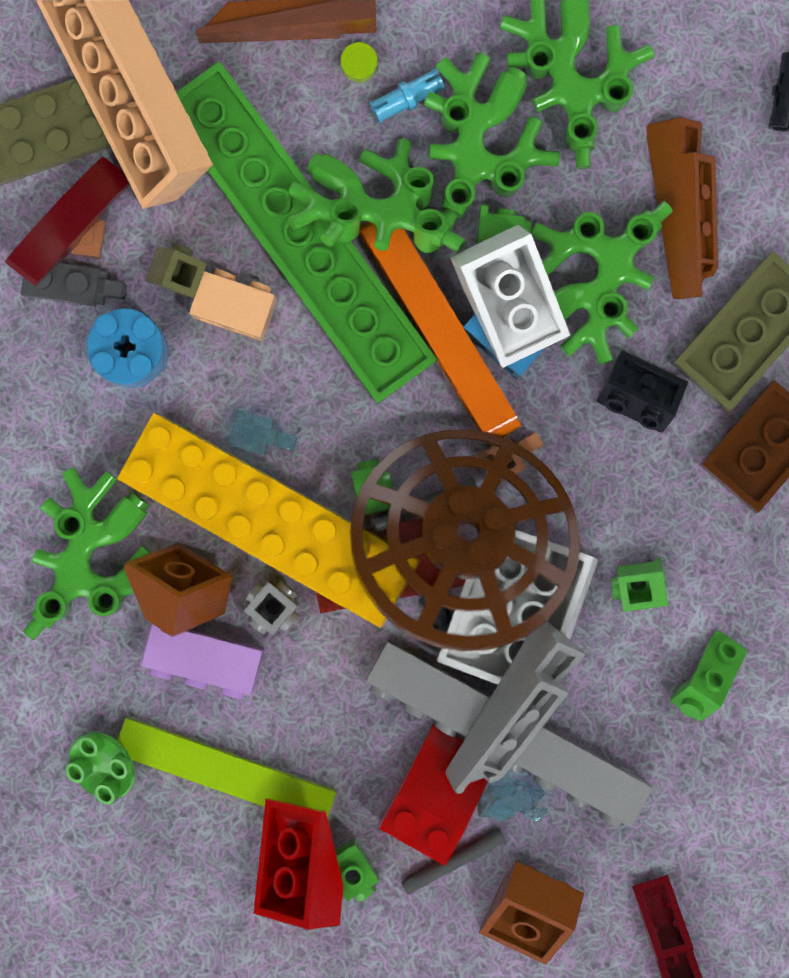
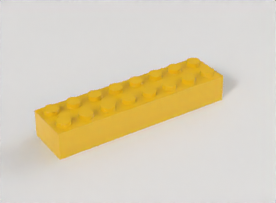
M156 413L152 414L117 477L118 480L377 627L381 628L386 624L388 619L379 612L366 595L357 577L351 556L350 520L165 416ZM363 528L364 550L367 559L389 550L386 540ZM413 557L407 561L415 571L421 560ZM393 565L373 575L380 588L390 601L396 605L407 586V582L400 575L396 566Z

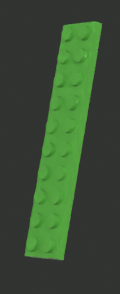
M220 61L178 90L176 93L213 164L208 170L209 174L377 404L381 403L436 363L438 359L352 241L343 243L337 240L333 246L324 244L320 237L330 225L326 219L315 220L297 230L291 228L288 217L307 206L302 201L288 194L291 184L297 181L313 191L314 189Z

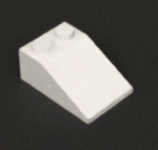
M516 225L450 257L462 288L502 368L570 336L531 233L521 226Z

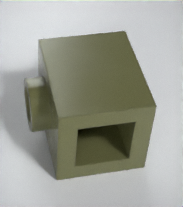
M172 243L171 249L157 246L145 282L178 295L195 298L207 263L192 257L194 251L175 243Z

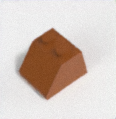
M177 543L125 562V573L145 619L160 628L162 632L173 637L225 614L232 575L182 544Z
M515 861L499 886L480 927L479 934L546 965L575 931L584 893L572 888L566 882L555 880L538 872L532 866Z

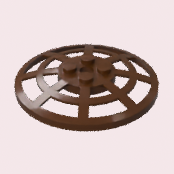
M469 429L443 430L424 434L405 442L387 454L371 471L362 485L354 505L350 527L351 556L357 577L366 595L379 612L398 629L413 638L438 648L456 651L490 650L507 646L531 634L543 625L563 602L572 586L579 561L580 538L578 521L571 500L561 482L548 466L530 451L511 440L491 433ZM445 439H470L488 442L499 446V449L493 461L472 456L446 458L437 441ZM417 447H423L431 463L413 473L401 485L398 491L377 485L382 474L397 459ZM513 453L526 460L539 471L555 490L558 497L539 501L526 482L513 471L507 469ZM471 467L488 472L480 488L475 486H459L451 468ZM435 473L444 490L431 503L409 495L420 482ZM501 478L514 486L524 497L527 504L508 509L504 502L494 495ZM370 498L391 505L386 526L389 550L367 559L363 542V521L365 508ZM405 510L422 517L423 520L421 524V537L401 545L399 539V520L401 511ZM565 512L570 539L568 562L565 571L545 560L549 538L545 516ZM530 519L535 520L537 533L535 553L514 543V524ZM462 524H470L476 528L478 537L472 541L464 540L459 536L457 528ZM426 553L430 561L441 570L434 587L427 584L416 574L409 565L408 559ZM507 557L528 568L516 583L506 590H500L494 571L505 562ZM395 565L407 584L427 599L418 621L406 615L390 601L378 585L373 575L374 573ZM538 574L558 586L553 596L538 612L526 621L512 627L505 604L521 595L533 583ZM455 577L462 579L479 578L486 597L463 598L449 595L448 592ZM442 606L466 612L490 609L497 632L487 635L464 636L442 632L432 628Z

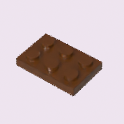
M775 380L770 381L699 464L754 513H759L789 478V392Z

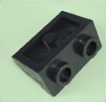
M621 350L607 382L597 398V402L613 413L622 414L639 422L647 429L662 433L676 416L688 381Z

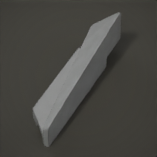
M547 621L528 635L446 769V776L454 792L458 794L463 793L470 782L485 778L489 783L502 779L569 694L560 681L586 654Z

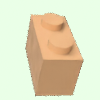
M215 269L214 274L204 271L189 314L196 320L263 342L277 303L276 296L270 293L271 287L255 281H250L249 286L235 282V275L219 269Z

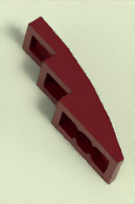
M102 156L32 228L6 258L5 263L36 287L78 246L82 237L104 216L107 208L129 187L130 183L124 172Z
M665 875L632 886L660 977L703 978L669 876Z

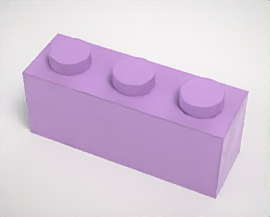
M152 624L141 666L149 668V675L157 678L171 680L172 675L186 678V685L207 689L209 684L223 688L221 692L223 695L243 699L244 694L251 695L254 692L265 648L193 629L172 637Z

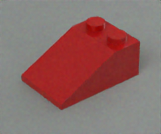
M433 723L379 820V829L446 866L466 830L488 781L482 778L470 782L463 793L458 794L454 792L446 776V769L464 740L457 736L447 735L437 729Z
M266 799L253 914L306 930L340 926L344 886L326 811L275 799Z

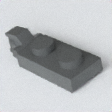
M59 263L36 287L23 277L20 295L96 307L97 305L105 304V297L125 300L127 285H124V282L108 280L109 272L102 271L99 268Z

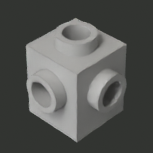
M272 580L268 581L265 586L259 582L245 598L250 603L244 610L250 616L247 622L263 635L267 631L274 635L279 629L286 633L300 616L295 612V609L300 605L294 599L298 594L282 580L278 584H275ZM275 599L279 601L281 609L278 613L268 611L267 603L270 600Z

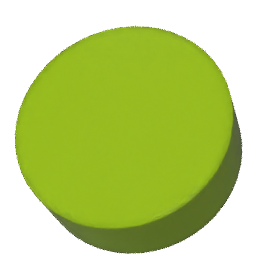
M356 42L344 49L341 55V68L349 80L365 82L375 75L378 59L375 50L370 45Z

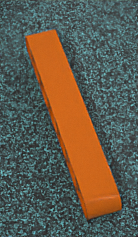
M369 221L361 224L360 235L423 340L438 359L437 363L477 429L481 432L505 437L521 427L517 415L404 229L394 230L391 235L389 248L382 251L374 247L376 237L375 225Z

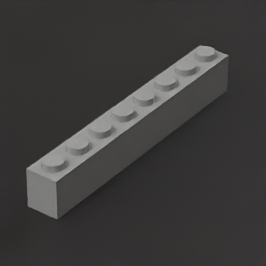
M388 639L366 678V682L371 684L370 692L387 701L393 696L404 703L403 710L419 719H422L424 714L437 721L435 727L452 737H455L457 732L467 737L491 697ZM546 726L540 729L510 768L517 773H520L522 769L536 775L533 781L547 790L553 792L555 787L562 789L568 793L566 799L586 810L587 806L591 805L600 810L599 817L619 828L621 823L631 828L633 827L653 790V787L643 779Z

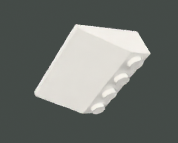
M515 529L514 543L535 553L537 537ZM548 541L545 560L565 571L569 548ZM579 552L578 567L572 586L559 608L547 620L548 623L568 639H571L598 563V559ZM507 557L505 562L494 571L500 590H506L516 583L528 568ZM538 574L533 583L521 595L505 604L512 627L526 621L538 612L553 596L558 586ZM466 579L460 597H486L480 579ZM490 609L467 612L455 610L447 633L464 636L487 635L497 632ZM528 636L507 646L485 651H456L441 648L437 662L498 685Z

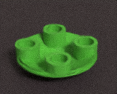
M87 732L80 735L73 742L69 754L70 763L66 766V774L72 782L79 783L86 791L96 796L99 802L106 805L112 804L116 799H120L128 794L135 781V769L129 753L116 739L100 732Z

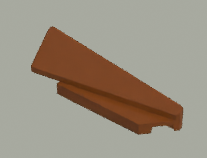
M375 0L228 1L204 27L196 30L199 43L340 39V34L377 33Z
M679 117L649 124L646 126L657 204L659 205L662 201H665L673 210L661 224L672 297L680 300L702 297V282L705 278L714 276L718 269L715 156L700 153L702 122Z

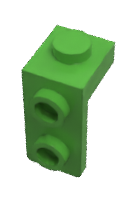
M716 631L712 634L692 677L674 691L670 702L680 708L683 714L690 718H695L699 722L722 707L747 650L722 632Z

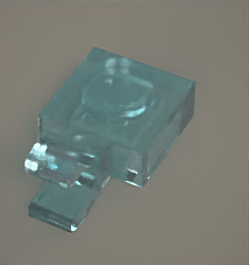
M237 410L228 446L261 455H266L268 445L294 452L298 437L272 430L275 421L273 418Z
M488 786L477 804L479 817H493L495 820H507L514 817L517 812H521L529 820L541 821L547 815L548 808H538L533 804V802H539L544 796L543 790L531 789L524 791V786Z

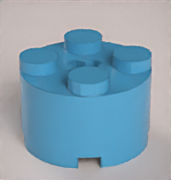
M117 309L100 315L92 326L87 339V354L93 369L106 380L121 387L139 388L147 385L160 375L168 361V342L160 327L148 316L133 309ZM129 341L136 348L135 351H129L126 357L121 352L122 346H127Z

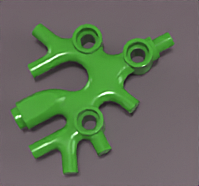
M530 0V20L522 21L504 15L500 29L518 35L528 42L526 51L507 53V68L524 67L526 73L535 79H543L549 74L552 76L553 83L550 89L532 98V104L537 113L556 104L565 108L569 118V123L565 130V141L570 146V151L575 152L576 169L591 168L590 151L595 149L594 138L598 131L597 122L591 116L594 106L597 103H601L603 108L608 111L617 112L622 110L633 94V84L628 78L630 71L636 66L655 57L654 51L650 44L632 52L624 51L621 43V27L618 25L606 27L607 66L599 76L585 78L576 71L574 63L578 53L586 44L590 32L589 0H562L560 2L561 36L558 39H551L547 35L545 0ZM540 59L544 61L545 65L538 66L534 63V60ZM610 92L618 93L620 99L612 98ZM582 130L586 137L579 138L575 135L574 131Z
M477 53L467 73L460 72L447 57H444L436 65V68L452 86L453 95L449 98H443L430 91L424 103V106L441 113V123L445 129L450 132H459L458 138L453 143L430 144L429 159L450 160L455 167L454 179L447 185L440 207L443 210L442 214L446 219V223L452 227L456 219L462 218L464 213L470 208L475 198L474 188L480 181L485 179L491 180L492 188L497 195L511 197L522 186L526 169L531 166L558 167L559 151H543L536 149L534 146L536 136L543 124L535 117H529L516 146L511 152L498 156L486 150L483 145L485 132L489 128L505 121L515 111L527 88V75L517 68L508 67L506 72L500 73L487 102L479 103L475 100L474 94L491 60L483 53ZM458 113L462 119L455 120L450 114ZM508 177L511 179L512 185H504L501 178ZM452 195H461L464 199V202H455L452 199Z
M399 139L397 141L394 157L390 159H385L368 149L362 152L359 162L392 181L394 191L388 198L374 199L369 197L365 193L357 174L349 166L326 153L324 155L315 154L308 165L307 172L312 175V180L339 193V198L335 200L327 199L297 181L291 184L288 191L289 195L307 205L304 209L288 217L291 228L297 230L315 220L326 219L330 225L320 238L327 246H333L337 240L343 243L354 240L360 233L361 221H369L375 225L376 237L374 247L382 251L389 248L392 232L396 229H406L414 232V244L424 253H432L444 245L459 253L466 242V239L452 232V226L446 223V219L441 212L434 209L420 211L431 202L434 177L424 167L410 168L408 158L411 142L407 139Z
M662 201L651 212L645 210L641 215L633 217L625 226L623 233L616 237L605 235L603 220L593 212L581 214L574 222L571 230L565 232L555 231L536 222L531 233L532 237L549 244L551 248L550 254L542 261L547 276L574 253L582 252L589 254L598 263V273L592 281L569 284L554 291L564 320L580 308L586 309L589 313L588 320L559 346L566 356L570 357L583 344L590 343L594 348L599 365L610 362L614 359L606 339L607 328L616 326L627 338H630L639 329L626 315L628 307L625 298L616 292L623 283H632L646 290L650 288L654 276L637 269L634 265V257L638 250L647 247L651 243L657 232L662 229L661 222L673 212L672 208L665 201ZM588 227L592 232V236H584L580 228ZM633 230H641L643 232L644 238H636L633 234ZM609 305L613 307L615 311L614 316L606 315L604 306Z
M75 467L68 469L62 473V476L73 496L72 506L63 508L49 497L40 508L54 519L56 533L60 537L68 539V546L60 553H50L36 549L33 555L32 563L48 567L54 571L55 582L49 592L43 593L38 597L35 609L31 613L34 618L23 630V633L32 640H35L45 627L50 629L56 621L67 617L71 611V601L77 597L83 596L88 598L89 607L94 614L109 616L117 613L122 608L124 596L134 594L124 567L116 575L106 577L96 574L91 569L89 563L90 556L96 548L117 543L130 535L148 514L146 510L150 506L136 493L131 492L128 497L126 495L122 497L104 520H95L92 515L93 509L118 480L107 470L92 487H87ZM72 518H76L79 523L76 531H72L69 527V522ZM141 545L129 561L152 552ZM106 593L111 595L113 599L110 607L105 606L103 603V597ZM53 599H56L60 604L58 612H54L51 608Z

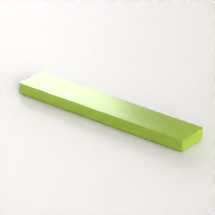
M130 717L125 718L117 740L127 750L133 761L265 807L266 799H275L326 811L328 818L337 790Z

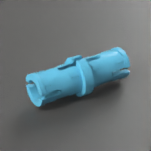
M433 68L430 72L408 83L402 81L397 84V89L374 101H370L369 105L373 114L377 115L378 123H383L384 120L407 108L409 111L416 109L417 103L425 100L430 91L435 94L444 91L445 86L441 76L437 77L439 75L438 71Z

